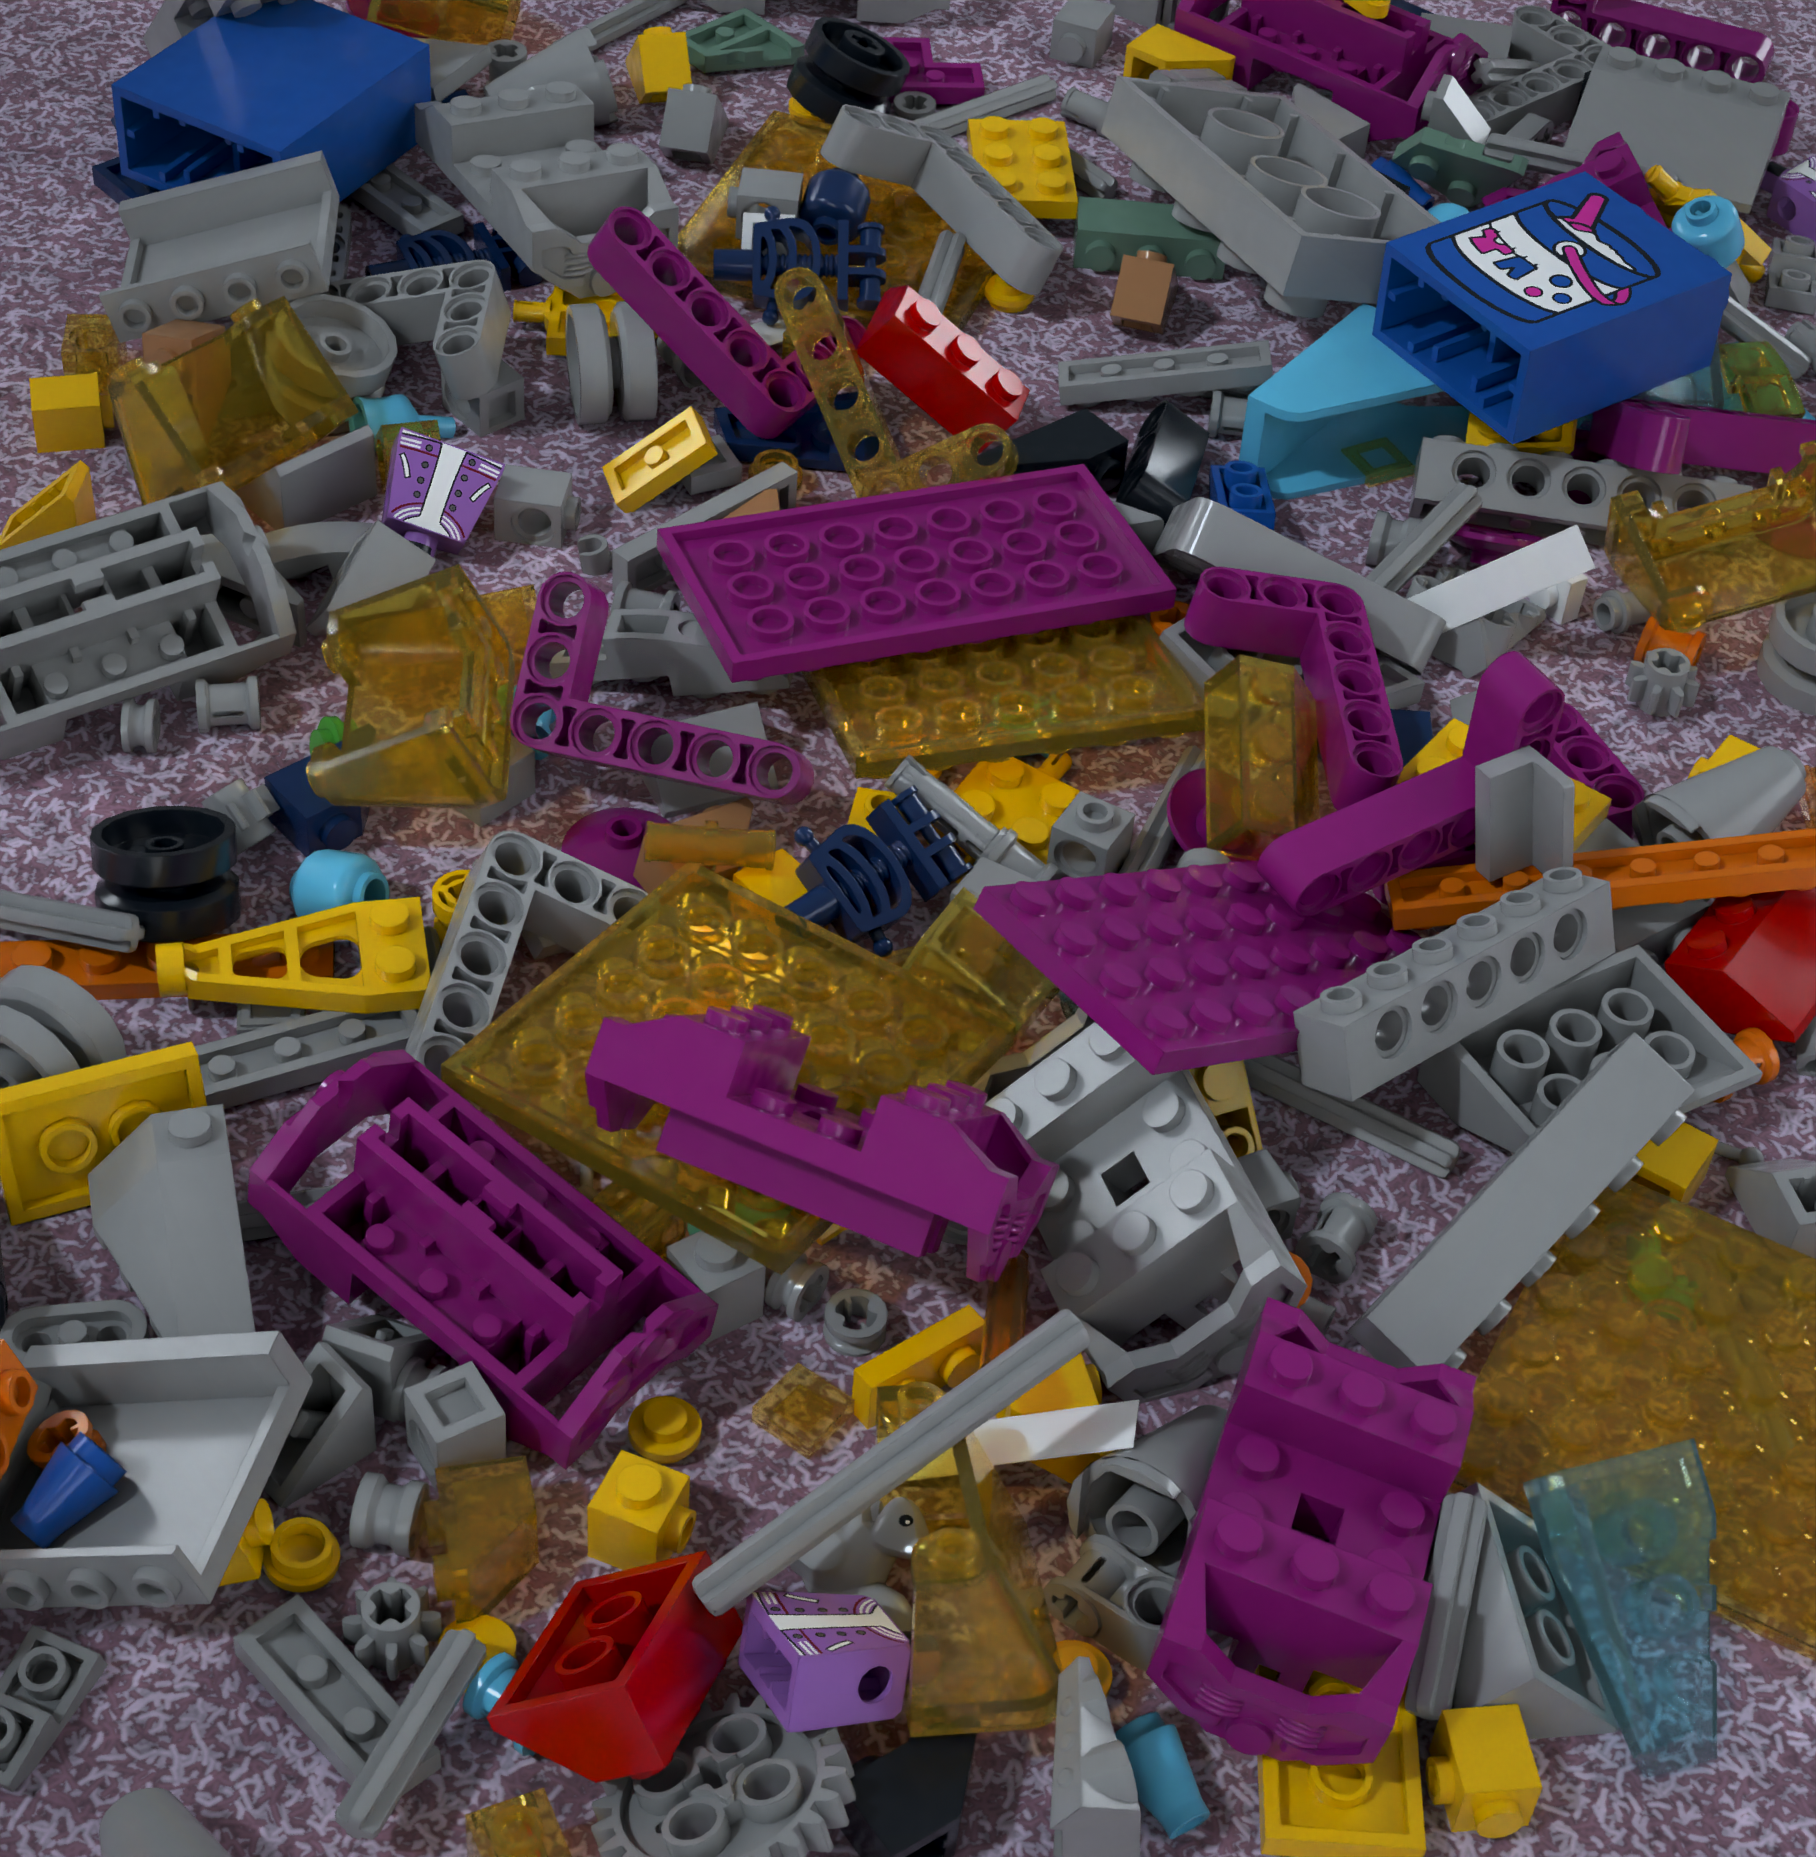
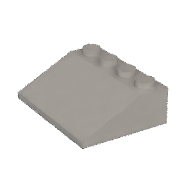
M1602 46L1592 67L1564 147L1590 153L1596 142L1620 131L1637 163L1649 166L1661 165L1664 169L1676 171L1678 173V181L1684 186L1694 189H1711L1717 196L1730 200L1737 211L1750 214L1777 144L1791 93L1779 90L1778 87L1767 82L1750 83L1734 79L1729 74L1719 70L1702 71L1686 67L1675 59L1662 58L1658 60L1638 55L1634 50L1627 47L1618 46L1610 48Z
M1638 944L1610 955L1421 1062L1417 1081L1456 1125L1515 1153L1608 1052L1634 1032L1695 1089L1693 1094L1679 1108L1683 1114L1759 1082L1763 1072Z

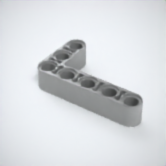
M1535 5L1520 6L1515 9L1511 25L1513 26L1508 56L1512 59L1537 61L1541 66L1468 97L1491 128L1490 134L1499 133L1505 135L1530 112L1552 120L1554 127L1573 119L1585 72L1592 70L1602 46L1613 48L1548 9Z
M842 105L820 150L821 155L828 162L851 173L912 187L956 233L959 231L963 233L966 238L965 242L1006 283L1030 295L1040 294L1063 251L1062 244L955 139L942 130L927 124L853 105Z
M471 260L332 281L329 283V291L319 293L345 297L371 309L385 320L396 336L397 346L433 341L434 353L449 392L454 398L471 400L487 394L494 388L500 369L511 311L495 265L487 260ZM294 300L244 312L257 345L269 351L271 350L279 317L285 306Z
M1204 497L1193 498L1173 508L1151 554L1160 567L1166 570L1178 571L1190 580L1199 579L1201 573L1207 568L1228 567L1345 585L1354 590L1364 602L1377 658L1385 656L1415 675L1423 673L1447 623L1432 611L1227 506Z
M513 830L502 831L494 835L465 878L405 1051L459 1094L475 1071L522 929L556 942L559 946L600 965L618 968L632 961L660 923V911L657 903L642 889L528 835Z

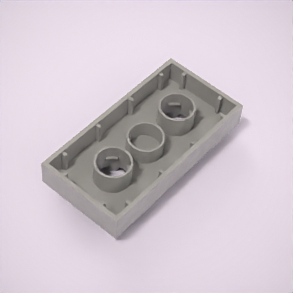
M1117 76L1101 133L1132 160L1129 170L1130 178L1147 188L1169 193L1175 199L1172 216L1189 227L1211 232L1218 237L1220 244L1216 253L1217 257L1231 267L1259 274L1267 282L1263 296L1265 301L1280 311L1304 318H1320L1325 313L1328 300L1352 302L1351 305L1354 310L1362 303L1376 307L1386 242L1441 223L1285 96Z

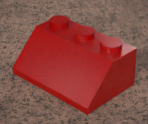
M909 285L891 287L883 294L855 351L856 354L970 451L975 453H981L1018 421L1030 392L1013 371L1000 365L981 348L975 338L963 333L941 314L938 307L932 301L923 298Z
M1816 887L1806 891L1785 890L1756 893L1745 897H1717L1664 962L1666 973L1724 1033L1737 1034L1751 1027L1765 1032L1771 1040L1796 1043L1816 1016Z
M707 1550L575 1582L486 1718L492 1730L595 1783L630 1776L635 1780L649 1778L666 1768L672 1761L674 1752L692 1720L700 1712L701 1704L718 1674L726 1666L727 1659L741 1636L743 1623L734 1606L724 1614L714 1616L706 1609L693 1589L692 1581L694 1577L713 1564Z

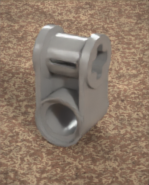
M1094 1534L1083 1542L1079 1550L1080 1559L1064 1577L1057 1576L1052 1578L1047 1583L1042 1592L1043 1601L1054 1618L1081 1636L1092 1638L1132 1666L1146 1672L1175 1578L1133 1555L1115 1539L1106 1535Z

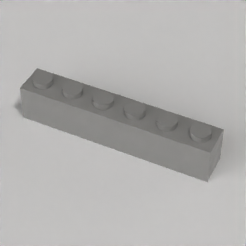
M1636 1032L1632 1033L1608 1052L1348 1329V1332L1376 1360L1393 1367L1405 1368L1442 1363L1457 1369L1467 1357V1354L1459 1348L1460 1345L1474 1330L1485 1336L1508 1314L1512 1305L1505 1299L1506 1295L1519 1281L1527 1288L1530 1287L1553 1265L1557 1257L1549 1249L1563 1234L1573 1240L1597 1217L1601 1210L1593 1201L1607 1186L1614 1193L1617 1192L1641 1169L1644 1163L1636 1154L1649 1140L1659 1146L1678 1129L1687 1118L1679 1108L1693 1094L1695 1089Z

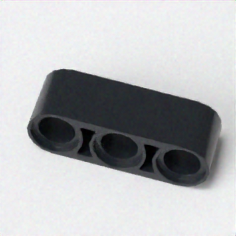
M1167 400L1158 404L1146 418L1137 434L1116 502L1159 516L1163 519L1165 527L1173 508L1189 501L1209 439V432Z

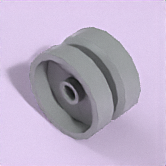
M316 294L296 299L285 306L279 317L273 336V346L268 353L262 372L263 391L275 409L297 424L314 431L335 434L350 432L348 412L355 396L364 398L383 397L385 383L392 371L398 353L396 336L380 316L368 307L348 298Z
M617 301L610 314L609 335L605 315L596 303L568 305L565 321L567 369L570 395L578 426L606 423L612 413L613 389L618 411L626 422L654 420L658 405V360L653 330L626 301Z
M1816 580L1801 581L1784 589L1776 600L1768 624L1769 633L1762 642L1757 658V675L1766 690L1783 704L1806 714L1816 716Z
M21 965L7 972L0 979V1089L126 1058L124 1039L113 1018L92 994L69 977L44 966Z

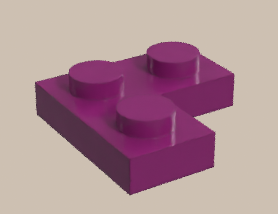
M883 37L895 46L910 64L909 74L899 94L907 91H918L932 96L936 104L957 105L984 95L985 86L980 63L933 62L929 38ZM897 95L889 97L891 103H893V100Z

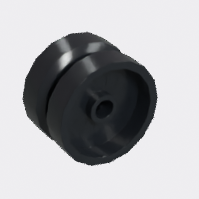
M822 17L815 21L806 39L804 49L807 54L797 58L788 77L787 88L792 97L806 110L833 125L842 105L845 104L889 114L891 110L889 97L899 94L909 74L910 64L895 46L875 32L840 18Z
M182 805L154 806L117 814L104 819L92 828L90 835L92 869L102 878L97 882L95 889L96 907L136 915L139 918V925L145 928L144 939L139 940V942H181L206 937L229 928L240 918L239 877L230 869L237 863L236 823L226 814L200 807Z

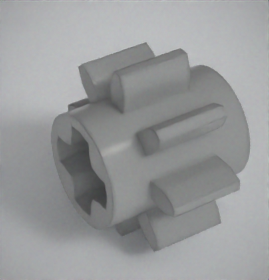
M1657 648L1647 651L1644 663L1633 660L1630 663L1625 684L1630 687L1627 700L1636 702L1638 707L1649 715L1659 717L1672 715L1673 717H1678L1681 705L1694 707L1701 685L1695 681L1698 668L1691 666L1687 656L1675 649Z
M239 778L201 802L204 808L226 814L236 823L237 855L276 832L268 817L278 811L280 807L265 784L249 790L244 780Z
M388 1577L387 1582L375 1585L368 1592L358 1589L355 1592L358 1615H349L342 1618L344 1644L355 1646L356 1659L366 1669L373 1665L377 1669L387 1671L390 1681L396 1680L399 1671L409 1668L414 1663L425 1667L429 1660L428 1642L439 1640L442 1633L441 1613L429 1611L428 1588L421 1586L414 1590L405 1583L397 1582L395 1577Z

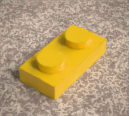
M690 406L604 465L602 469L616 505L624 513L636 511L718 455L703 417Z
M969 1304L855 1368L851 1412L867 1429H870L889 1417L897 1421L909 1416L918 1408L925 1396L946 1384L950 1387L958 1386L977 1372L982 1364L987 1322Z

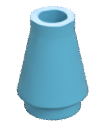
M1151 1712L1132 1720L1115 1732L1116 1739L1120 1740L1124 1745L1131 1763L1138 1800L1160 1822L1170 1839L1190 1831L1208 1819L1211 1813L1202 1800L1176 1725H1166L1158 1712Z

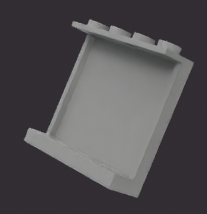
M318 151L120 201L118 213L130 238L120 287L102 291L99 294V298L119 342L142 338V333L175 319L206 322L329 291L340 196L323 152Z
M280 1330L30 1346L21 1362L31 1377L52 1387L43 1421L53 1414L64 1410L77 1409L84 1412L91 1421L93 1429L97 1430L106 1442V1453L127 1472L115 1485L119 1490L116 1495L57 1537L48 1548H40L10 1521L22 1507L42 1473L41 1467L36 1466L28 1456L16 1480L0 1500V1609L20 1608L27 1611H37L41 1608L85 1607L98 1610L104 1609L107 1606L149 1605L157 1608H168L172 1605L211 1604L313 1383L312 1377Z

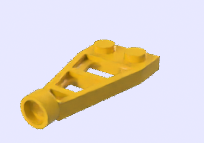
M420 897L353 902L194 945L183 942L155 944L160 997L187 995L188 999L371 1014L419 1009L431 977ZM337 940H349L354 942L359 948L361 969L355 976L350 978L316 977L305 972L300 965L303 953L314 946ZM272 952H281L286 956L287 973L278 979L239 976L233 972V965L238 961Z

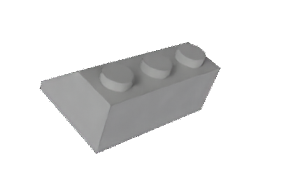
M1478 1482L1463 1489L1460 1492L1469 1493L1484 1499L1488 1505V1513L1451 1709L1518 1704L1528 1739L1606 1734L1619 1730L1558 1536ZM1443 1502L1441 1503L1423 1581L1428 1582Z

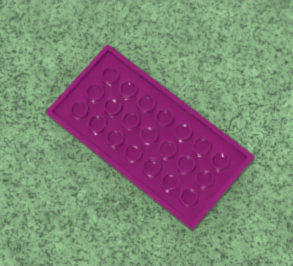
M1084 464L657 529V549L732 683L758 681L765 677L801 671L811 672L824 667L854 662H871L877 658L913 652L924 653L932 649L966 643H982L990 639L1019 634H1036L1043 630L1073 625H1089L1096 621L1126 616H1142L1149 612L1173 609L1177 591L1176 587Z
M1258 860L1245 862L1230 861L1224 864L1203 866L1189 865L1188 867L1162 870L1148 869L1147 871L1120 874L1106 873L1105 875L1079 878L1063 877L1058 880L1037 882L1019 881L1016 884L985 886L973 908L1152 1075L1298 1051L1297 1038L1299 1030L1295 1028L1293 1011L1318 999L1322 991L1334 986H1342L1366 973L1367 968L1372 964L1388 961L1411 949L1415 941L1422 939L1410 929L1394 931L1391 919L1381 912V904L1367 893H1362L1316 915L1300 917L1257 872Z

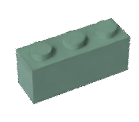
M1078 196L1077 217L1073 234V268L1092 269L1098 272L1106 270L1120 271L1123 254L1136 257L1137 251L1145 250L1165 255L1168 258L1167 263L1175 265L1177 276L1191 277L1195 280H1223L1225 263L1216 254L1220 239L1211 232L1189 227L1176 220L1172 216L1174 204Z

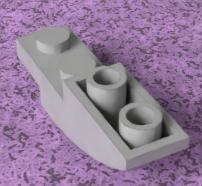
M645 608L612 609L604 631L592 685L605 680L619 679L649 682L662 676H669L673 696L693 695L696 698L706 699L718 696L721 693L751 691L754 694L763 695L776 692L779 689L790 688L793 673L765 677L758 681L732 683L693 613ZM562 650L552 658L550 671L553 679L562 676L567 671L570 664L568 650Z

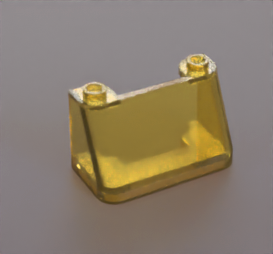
M285 296L264 306L258 298L246 303L230 314L234 325L224 333L162 364L158 360L146 364L143 358L139 356L125 363L111 374L116 383L108 389V394L142 506L220 481L235 492L273 467L299 456L359 412Z
M1816 440L1800 444L1799 452L1802 460L1787 473H1784L1781 466L1770 469L1767 487L1669 514L1663 500L1652 502L1651 509L1646 507L1638 490L1611 497L1604 545L1605 555L1613 572L1663 629L1681 633L1689 632L1707 622L1816 592Z
M460 564L329 612L326 631L327 639L322 642V653L329 669L334 674H341L348 684V695L341 750L331 742L318 745L313 748L311 760L307 764V778L314 793L320 798L325 797L335 806L481 809L505 800L508 793L511 745L510 714L514 696L515 661L511 646L503 629Z
M923 1381L910 1382L899 1386L877 1387L875 1445L947 1394V1392L932 1383ZM971 1432L880 1499L884 1507L896 1497H906L912 1500L920 1509L929 1531L928 1535L919 1539L914 1545L911 1554V1577L914 1587L910 1684L906 1685L905 1713L910 1737L1029 1730L1044 1727L1056 1720L1058 1677L1063 1672L1027 1523L974 1432Z

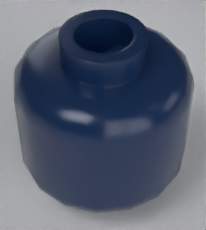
M841 168L817 172L808 182L799 210V218L807 221L813 227L819 243L824 245H838V220H849V243L853 242L859 236L857 233L858 225L865 222L871 202L869 190L857 174Z

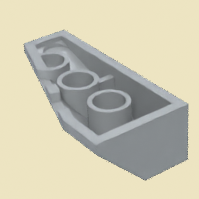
M223 1104L151 1114L88 1174L94 1235L104 1250L108 1249L120 1269L121 1278L130 1293L134 1291L149 1315L150 1325L158 1338L255 1332Z

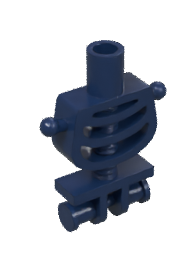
M769 206L764 211V217L767 221L754 224L753 249H714V281H752L753 304L757 308L766 309L762 314V320L766 325L777 323V311L800 313L807 310L818 295L823 276L825 278H828V276L838 278L837 308L840 313H848V287H860V297L856 300L857 308L865 311H875L881 300V286L886 283V272L876 268V265L883 264L886 261V250L881 247V236L884 235V226L876 222L859 224L857 233L860 235V245H849V220H838V254L836 256L833 254L830 256L825 254L823 256L820 251L817 234L807 221L800 218L779 219L780 210L776 206ZM795 240L803 242L811 254L809 256L807 254L803 256L798 254L797 256ZM775 242L783 244L787 251V256L784 253L781 256L777 253ZM781 275L784 278L786 275L782 286L776 289L778 277ZM803 275L806 278L808 275L810 277L809 281L801 290L796 291L798 277L801 278Z
M483 222L473 224L474 248L476 250L472 251L461 237L446 230H431L413 236L404 234L396 241L397 260L365 267V276L471 260H487L495 265L504 292L511 291V274L517 273V279L524 287L538 285L543 279L532 272L494 228L491 236Z
M915 785L900 793L893 800L887 799L865 818L877 835L859 825L848 824L836 829L823 843H820L814 837V833L809 827L802 826L795 831V842L800 846H804L811 854L795 870L797 877L808 892L779 911L781 926L791 939L796 942H802L831 923L845 944L853 945L871 938L874 953L879 957H887L893 951V944L890 939L886 938L884 932L906 915L911 907L912 892L909 881L926 903L946 886H949L971 870L972 864L970 862L966 863L953 846L957 841L954 834L950 832L941 838L932 826L941 816L936 809L928 811L916 794L918 789ZM920 833L929 844L926 848L923 847L916 837Z

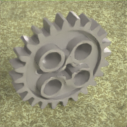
M731 1693L725 1702L723 1710L713 1712L710 1705L704 1699L700 1712L689 1725L674 1752L672 1761L662 1771L641 1780H635L630 1776L601 1782L606 1797L592 1802V1808L598 1822L591 1826V1831L601 1857H806L805 1854L809 1850L831 1852L834 1845L828 1829L847 1827L849 1824L844 1805L856 1800V1794L850 1778L855 1776L837 1727L787 1733L760 1694L755 1698L750 1707H742L738 1694Z

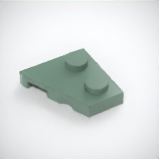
M745 7L686 31L689 63L704 73L795 64L797 58L804 56L805 45Z
M1428 127L1422 128L1399 143L1392 158L1394 163L1407 170L1415 179L1423 181L1445 195L1450 202L1469 209L1482 202L1481 198L1503 187H1507L1524 177L1529 162L1525 157L1514 154L1510 163L1482 155L1485 148L1484 144L1467 139H1457L1448 133Z

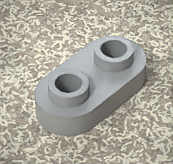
M115 1299L28 1307L9 1316L5 1320V1324L0 1332V1339L6 1341L20 1362H22L32 1345L149 1338L147 1320L142 1310L130 1302Z

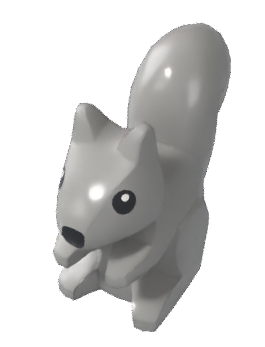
M896 1497L885 1507L883 1502L878 1500L792 1563L790 1568L802 1577L808 1593L864 1595L873 1598L901 1631H915L914 1612L904 1595L886 1585L889 1573L897 1558L935 1563L942 1561L943 1553L932 1543L925 1519L917 1505L906 1497Z

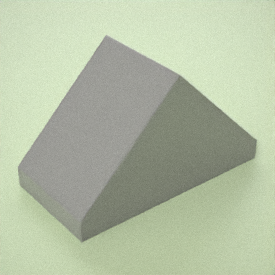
M379 1314L328 1324L322 1338V1342L328 1343L372 1389L374 1416L395 1422L396 1419L391 1418L390 1401L403 1366L413 1356L424 1359L428 1366L439 1347L416 1326Z
M318 1342L303 1363V1366L312 1377L313 1383L264 1487V1490L280 1508H286L377 1450L372 1389L325 1342Z

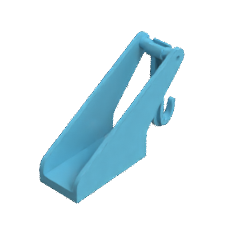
M1362 303L1248 395L1239 460L1265 468L1272 498L1295 499L1414 473L1416 458L1423 437L1433 438L1438 435H1452L1461 438L1465 442L1469 410L1464 406H1408L1397 403V401L1443 392V390L1372 335L1376 307ZM1585 415L1578 418L1577 424L1589 425V416Z

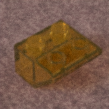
M963 887L920 938L888 988V991L977 1066L983 1060L1005 1056L1060 989L973 910L979 894L972 889Z

